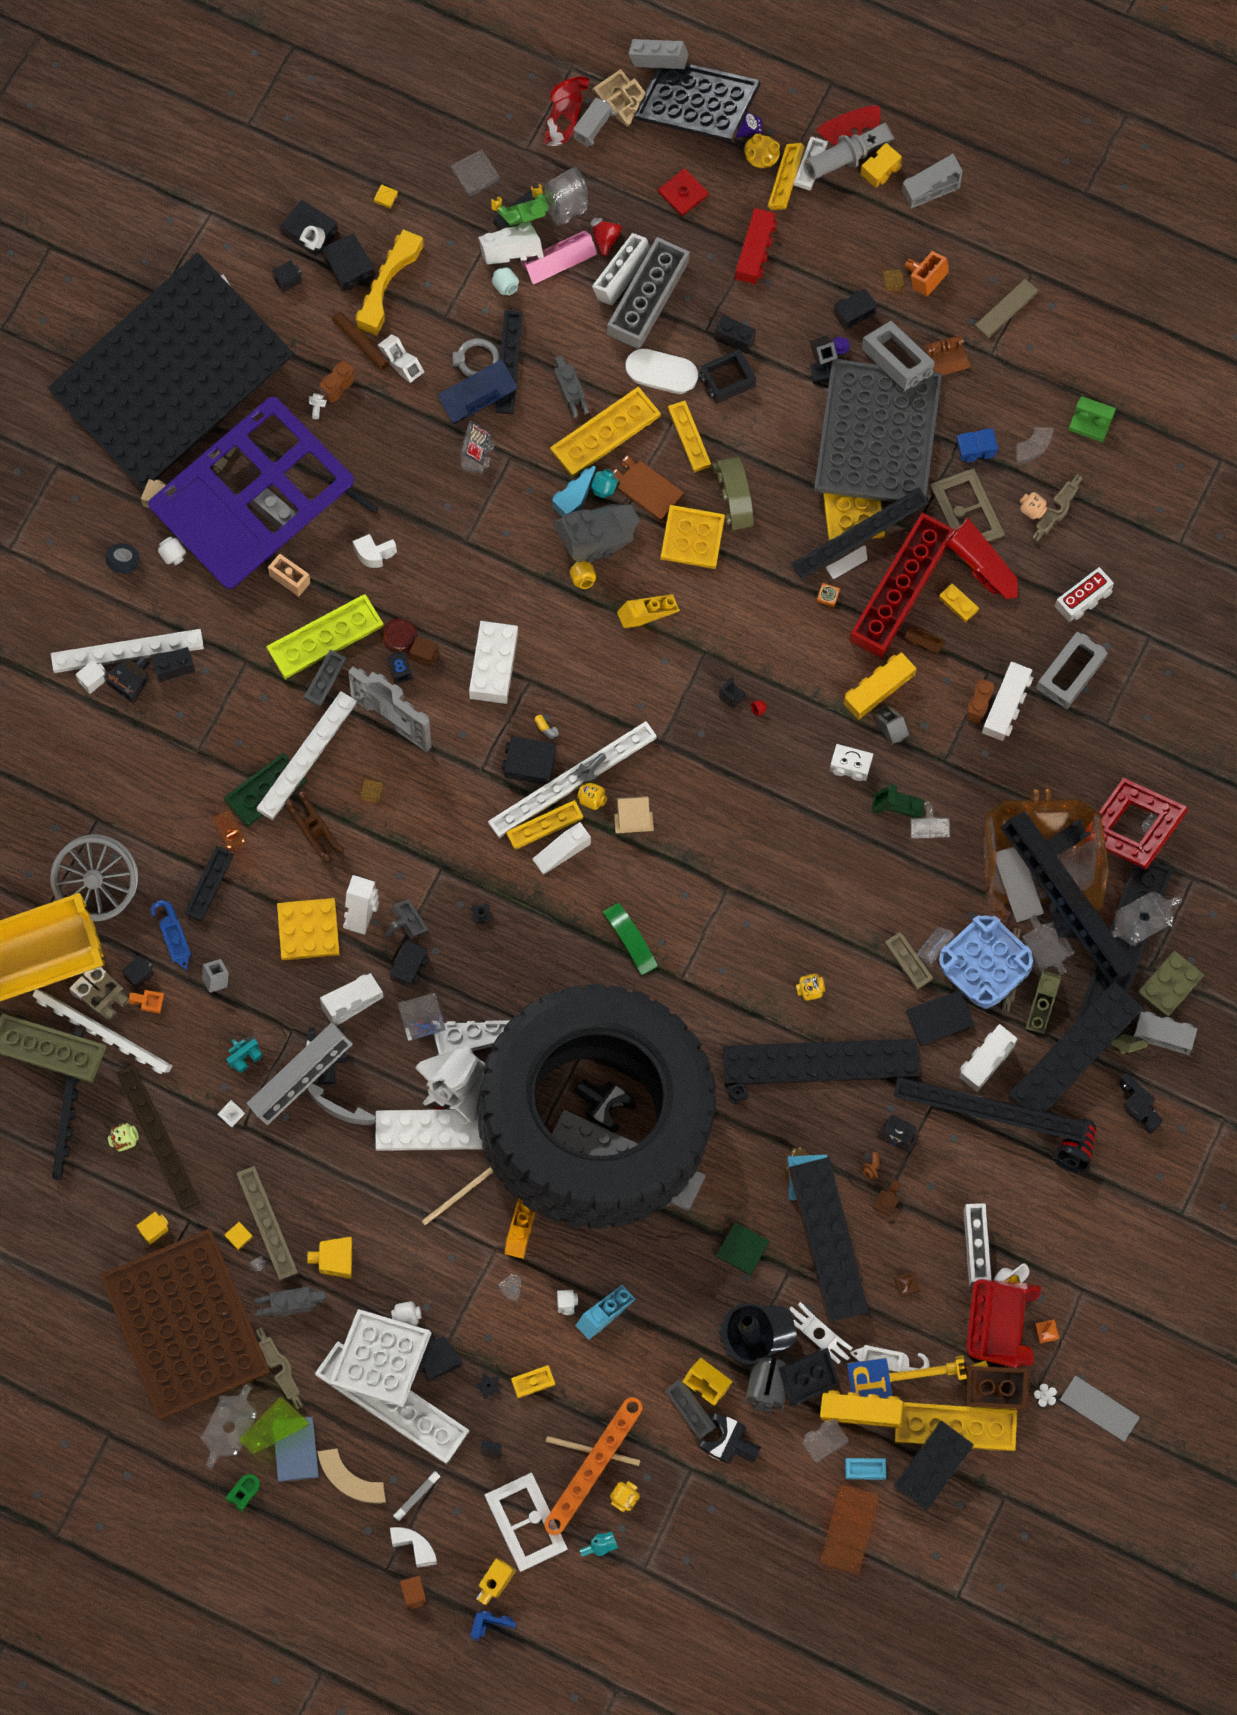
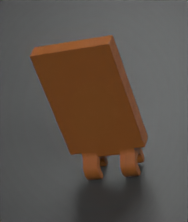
M626 455L622 460V466L628 471L622 475L617 469L613 470L614 476L618 479L619 486L617 490L662 522L669 513L670 505L675 506L684 496V492L642 461L636 464Z

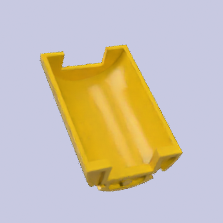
M80 893L0 920V1002L105 966L104 959H101L104 955L90 913L85 908L87 906Z

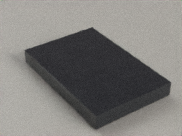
M960 990L906 1010L920 1046L975 1026Z
M828 1348L820 1349L778 1368L790 1406L798 1405L840 1386Z

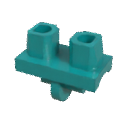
M255 1038L249 1043L244 1039L239 1043L233 1039L231 1041L233 1047L228 1050L231 1056L226 1060L231 1069L234 1068L237 1072L242 1073L248 1068V1065L244 1062L246 1057L250 1056L253 1062H257L262 1058L258 1042Z

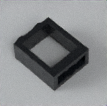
M740 349L700 366L699 379L702 384H706L708 396L710 399H714L716 404L756 387V377ZM734 362L744 380L718 390L710 372Z

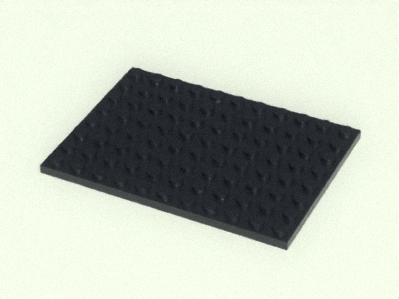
M197 252L56 379L48 389L144 492L149 479L155 481L295 354Z

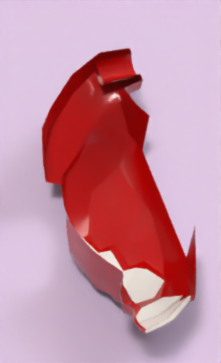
M583 76L569 78L556 85L551 91L550 98L554 102L551 115L547 119L545 112L547 128L544 140L545 145L556 146L566 144L573 136V128L576 125L582 102L581 90H587L589 78ZM562 114L571 122L565 132L560 131L559 125L556 124V120Z

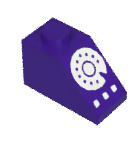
M747 112L735 138L753 137L755 134L763 135L762 118Z

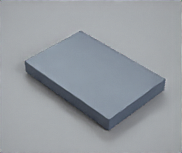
M313 1417L273 1421L278 1482L319 1478Z

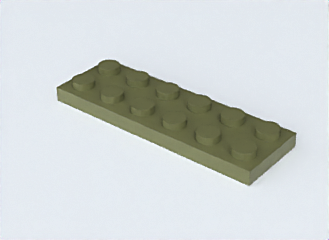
M2 1013L0 1018V1055L93 1083L107 1048L104 1044Z

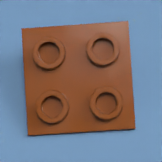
M958 335L924 345L927 355L934 361V373H941L942 376L971 368L962 345L964 343L962 336L959 337Z

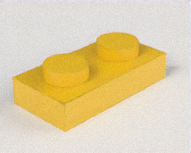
M953 584L939 595V599L965 623L979 611V607Z
M549 1365L511 1378L517 1398L555 1385Z

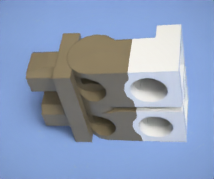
M99 967L83 974L84 978L81 976L69 989L74 997L82 1001L98 1017L103 1016L110 1021L117 1014L111 1006L116 1002L119 1006L124 1007L129 1002V998L124 993L123 987L104 969Z

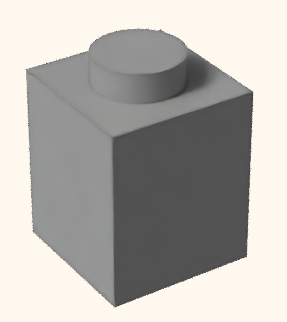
M219 959L203 964L202 980L209 993L227 988L229 973L222 960Z

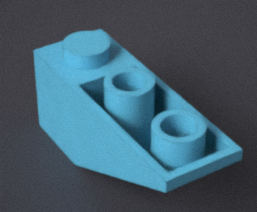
M595 466L585 469L577 480L570 481L566 489L562 492H557L553 496L552 508L561 517L582 509L595 476Z
M621 1285L586 1311L575 1326L590 1340L635 1301V1298Z

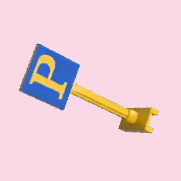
M964 1355L956 1356L955 1362L946 1363L944 1366L889 1373L887 1357L847 1363L851 1392L858 1393L861 1397H868L869 1394L879 1395L882 1399H886L888 1396H892V1381L941 1374H957L959 1380L967 1379L966 1371L960 1372V1370L964 1369V1365H959V1363H964Z

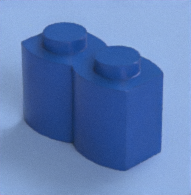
M983 429L957 436L956 442L961 461L973 462L979 457L989 459L998 452L993 429Z

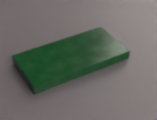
M284 752L223 798L247 828L264 816L257 811V807L290 762ZM305 777L299 783L294 792L307 783V779Z

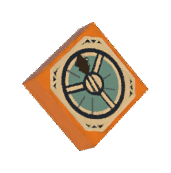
M822 583L816 602L835 607L840 588Z

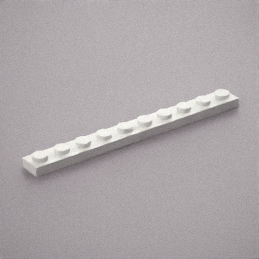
M645 721L581 763L584 766H589L600 753H604L606 759L594 771V775L598 776L657 739V736ZM581 763L577 764L489 820V826L496 836L501 838L506 834V831L523 824L581 787L583 780L588 777V772L583 773L577 779L578 768Z

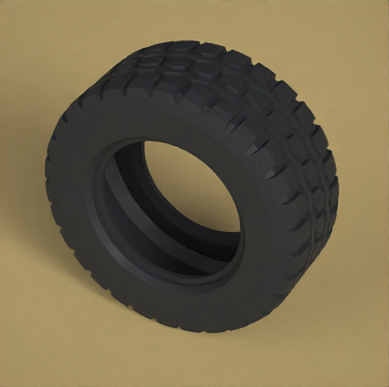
M588 984L586 988H581L580 985L562 989L561 993L555 991L540 998V1002L534 1001L520 1011V1015L514 1016L504 1027V1031L498 1035L491 1048V1053L488 1054L484 1067L477 1110L479 1117L478 1132L480 1139L483 1141L482 1148L486 1159L492 1163V1171L500 1182L505 1183L504 1187L513 1197L522 1200L524 1206L535 1213H543V1217L558 1223L561 1220L565 1222V1225L582 1228L583 1225L588 1226L589 1229H604L607 1225L620 1227L630 1224L631 1220L637 1222L651 1216L653 1210H661L672 1202V1197L678 1196L688 1185V1180L694 1176L699 1167L713 1127V1117L716 1110L715 1080L713 1073L710 1071L709 1059L705 1051L701 1050V1043L691 1030L688 1031L686 1023L675 1013L671 1014L669 1012L670 1009L657 1000L651 1001L649 996L638 991L628 992L627 988L610 985L609 988H605L604 984ZM597 1058L620 1064L633 1072L648 1089L655 1105L656 1126L642 1142L622 1153L595 1156L572 1150L550 1134L538 1114L535 1104V1091L544 1078L561 1065L579 1059Z

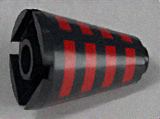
M1088 1118L1080 1119L1089 1122L1085 1142L1064 1138L1052 1156L1053 1160L1056 1158V1164L1060 1168L1070 1173L1078 1174L1079 1171H1083L1082 1174H1086L1091 1168L1097 1127Z

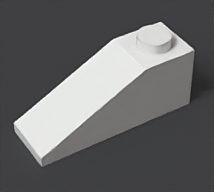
M579 822L561 834L532 860L544 875L591 845V836Z

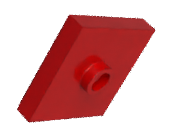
M685 168L658 189V193L681 217L709 196V192Z

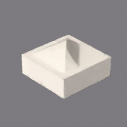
M232 1100L218 1113L230 1127H233L245 1114Z

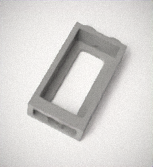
M892 321L863 337L862 350L902 389L907 390L910 387H914L918 382L932 375L934 361ZM892 339L918 365L911 369L906 368L882 344Z
M1076 632L1038 681L1036 689L1067 710L1106 660L1108 652H1106L1103 646L1096 645L1090 641L1087 635ZM1080 646L1094 656L1069 689L1064 691L1053 684L1052 679L1075 649Z

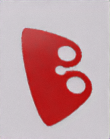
M877 105L867 106L842 114L819 126L817 132L836 146L840 136L847 135L851 137L854 135L851 132L853 128L857 129V135L860 136L864 128H871L873 130L880 125V107Z

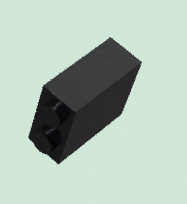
M301 199L280 225L281 235L317 257L320 252L322 253V249L315 248L312 250L304 246L305 242L299 240L304 229L308 226L321 228L325 233V240L321 246L323 248L328 245L330 239L336 237L338 233L337 221Z
M354 233L321 248L322 257L342 292L351 290L362 282H368L375 276L374 267Z
M511 736V740L506 743L505 753L508 754L507 760H503L501 771H504L505 778L543 785L549 783L556 755V744Z

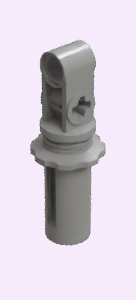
M883 123L860 136L854 134L849 138L846 135H842L838 138L836 146L804 161V169L809 178L815 180L846 164L850 168H855L858 166L859 159L865 158L868 152L882 147L886 143L889 144L895 138L887 123Z

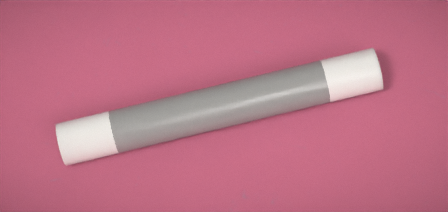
M434 1471L393 1516L400 1521L440 1478V1475Z

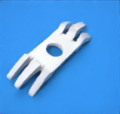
M801 1302L798 1306L809 1316L808 1318L804 1317L793 1307H790L789 1310L803 1323L800 1325L794 1320L796 1328L802 1331L821 1349L828 1348L831 1358L837 1364L841 1361L830 1351L831 1349L844 1359H849L836 1343L838 1342L851 1351L852 1347L834 1334ZM817 1328L824 1329V1338L816 1339L813 1335L814 1330Z

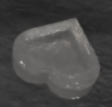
M511 1274L500 1282L497 1287L508 1300L515 1301L520 1297L521 1278L516 1274Z

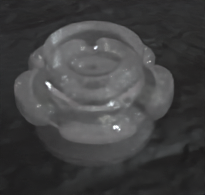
M263 1256L248 1263L250 1266L249 1270L254 1269L255 1273L266 1267L264 1263L267 1260H264Z

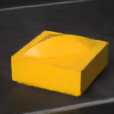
M381 184L374 202L391 209L398 191Z

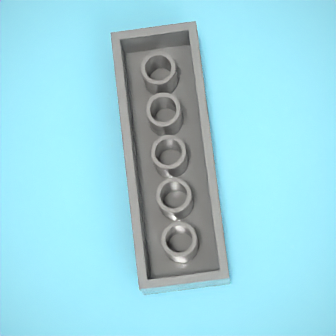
M659 237L655 239L607 325V335L634 348L641 349L689 263V251Z

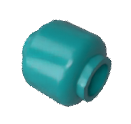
M608 469L598 471L591 483V488L594 490L593 493L601 498L612 496L618 484V479L614 476L615 473Z

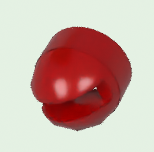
M756 700L750 704L755 716L762 715L767 709L766 703L762 700Z

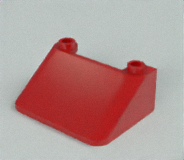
M987 1279L977 1280L973 1284L966 1345L968 1354L976 1359L1013 1368L1033 1365V1351L1030 1347L1021 1345L1026 1301H1036L1040 1297L1041 1286Z

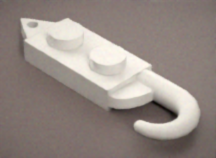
M868 1345L850 1352V1355L857 1361L887 1357L889 1372L895 1373L917 1369L909 1367V1358L902 1352ZM918 1353V1357L924 1361V1365L920 1369L929 1368L928 1358L924 1354Z

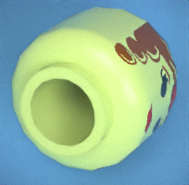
M129 1123L113 1127L110 1131V1136H108L110 1146L115 1147L118 1151L134 1147L137 1140H139L135 1126H131Z

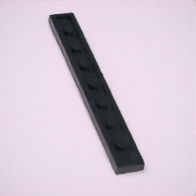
M919 487L796 560L791 565L800 580L928 505L929 502Z

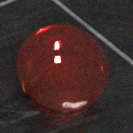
M393 619L385 626L382 642L390 650L405 651L413 646L418 636L417 630L407 620Z

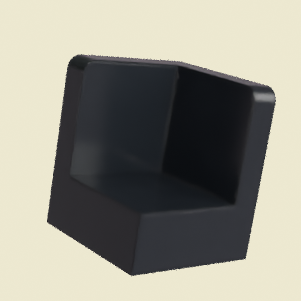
M730 677L719 690V699L734 709L745 697L746 693L734 685V678Z

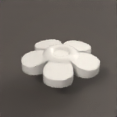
M1047 1384L1040 1385V1391L1036 1390L1034 1392V1398L1040 1399L1038 1401L1039 1406L1045 1407L1047 1403L1054 1405L1056 1399L1052 1396L1056 1395V1389L1052 1387L1048 1390Z

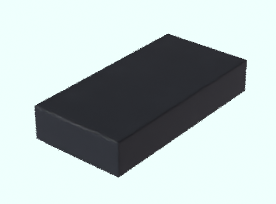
M483 1440L481 1443V1455L501 1459L502 1445Z

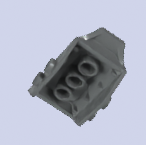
M610 504L593 510L586 509L564 515L561 519L551 522L572 559L579 563L582 561L592 563L599 558L612 556L613 553L633 541V533L640 523V519L631 504Z

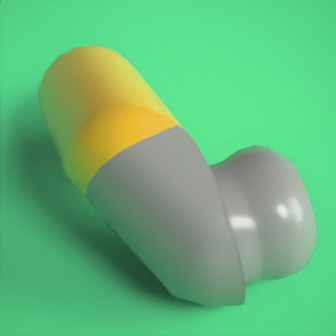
M542 715L535 717L534 721L539 730L548 739H554V737L559 735L556 727L549 728Z

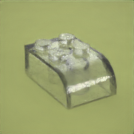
M576 166L545 184V198L549 204L547 213L557 226L561 223H567L577 214L584 213L588 206L587 185Z

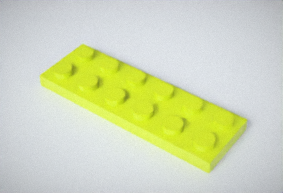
M366 594L273 642L266 646L284 679H287L325 659L329 650L338 652L383 628L384 624Z

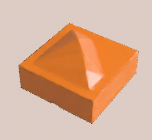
M1055 1319L1035 1323L1039 1344L1059 1340Z

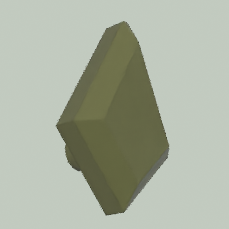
M1120 1034L1111 1045L1119 1048V1053L1125 1054V1052L1131 1053L1146 1048L1148 1042L1133 1036Z

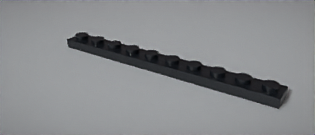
M903 1077L897 1078L894 1097L1079 1142H1085L1089 1125V1122Z

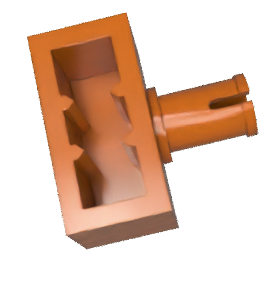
M931 251L921 264L908 259L904 266L906 270L913 272L911 274L913 290L927 297L949 272L947 258L934 251Z

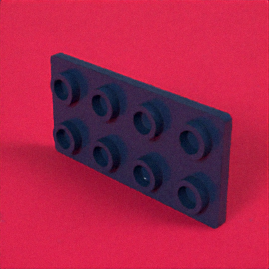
M499 360L439 393L438 397L452 423L456 424L514 392L518 387L503 360Z

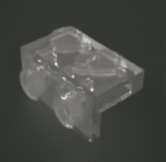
M828 1419L820 1425L821 1429L816 1432L812 1430L804 1435L805 1439L802 1445L815 1464L849 1442L839 1427L837 1419L833 1421Z

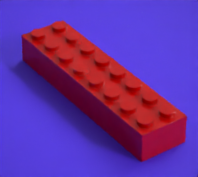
M921 513L853 628L849 642L881 659L884 657L948 548L945 542L955 529Z

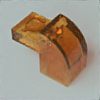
M230 810L212 817L227 850L246 843L244 835Z

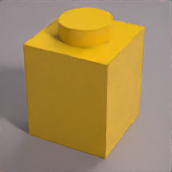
M156 1212L136 1226L149 1245L169 1231L166 1226L169 1224L162 1214L159 1216Z

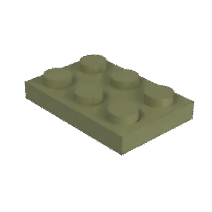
M1174 950L1137 994L1163 1016L1169 1017L1200 982L1204 974Z

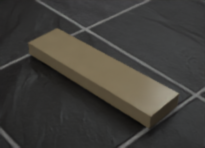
M1024 279L977 322L974 328L985 338L989 339L1038 293V289Z

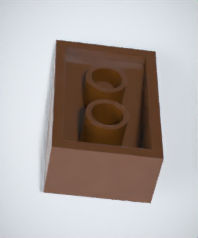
M968 1366L966 1406L1029 1411L1031 1371L1024 1368Z

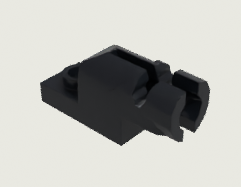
M1126 1073L1121 1078L1119 1084L1125 1093H1130L1132 1096L1125 1102L1124 1110L1138 1124L1146 1121L1144 1129L1149 1134H1152L1163 1122V1119L1155 1109L1150 1108L1155 1098Z

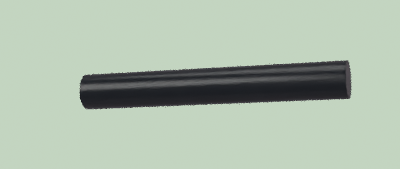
M335 477L330 480V484L336 480ZM351 488L344 492L374 514L378 511L379 507Z

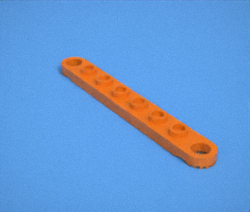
M630 1397L624 1401L546 1518L544 1527L548 1534L557 1536L563 1532L640 1416L642 1403L639 1399ZM635 1403L638 1406L637 1412H628L627 1405ZM551 1520L560 1522L558 1530L553 1531L549 1528Z

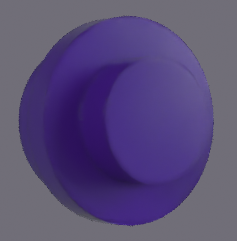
M837 337L833 340L837 355H843L848 352L850 344L846 338Z

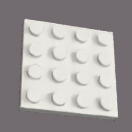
M358 1309L329 1384L403 1407L431 1336L430 1330Z

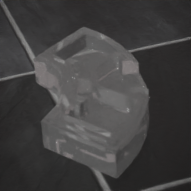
M1035 427L1034 434L1029 440L1017 443L1016 463L1028 462L1043 454L1051 442L1053 427Z

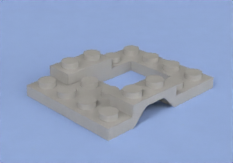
M352 667L348 672L351 698L355 699L357 704L367 711L375 710L395 724L398 733L425 752H428L431 748L428 716L423 712L418 713L409 702H403V690L399 686L391 685L387 682L388 680L382 674L377 675L372 672L367 677L368 675L365 671Z

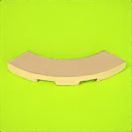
M338 1448L318 1451L319 1461L325 1475L340 1492L360 1502L370 1504L386 1503L383 1482H368L350 1473L340 1459Z

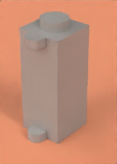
M596 97L573 128V139L587 147L589 145L592 146L594 144L593 139L608 118L616 114L611 109V105L607 101Z

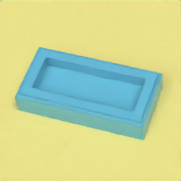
M846 1458V1479L886 1480V1459Z

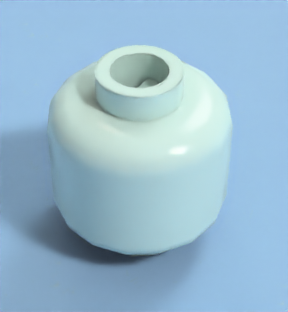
M500 268L494 272L492 284L500 294L511 295L517 291L519 279L511 269Z

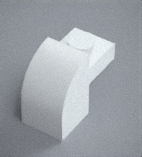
M370 534L353 541V549L361 563L371 568L382 567L383 558H391L397 553L396 544L393 539L378 546H375Z

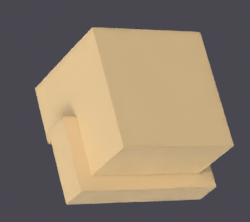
M647 796L617 798L618 814H614L615 833L654 831L653 812H649V798Z

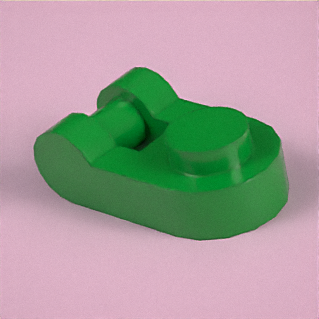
M252 1474L244 1475L225 1500L229 1503L232 1502L237 1506L236 1509L242 1512L259 1490L260 1483L258 1478ZM240 1491L245 1494L242 1500L237 1496Z

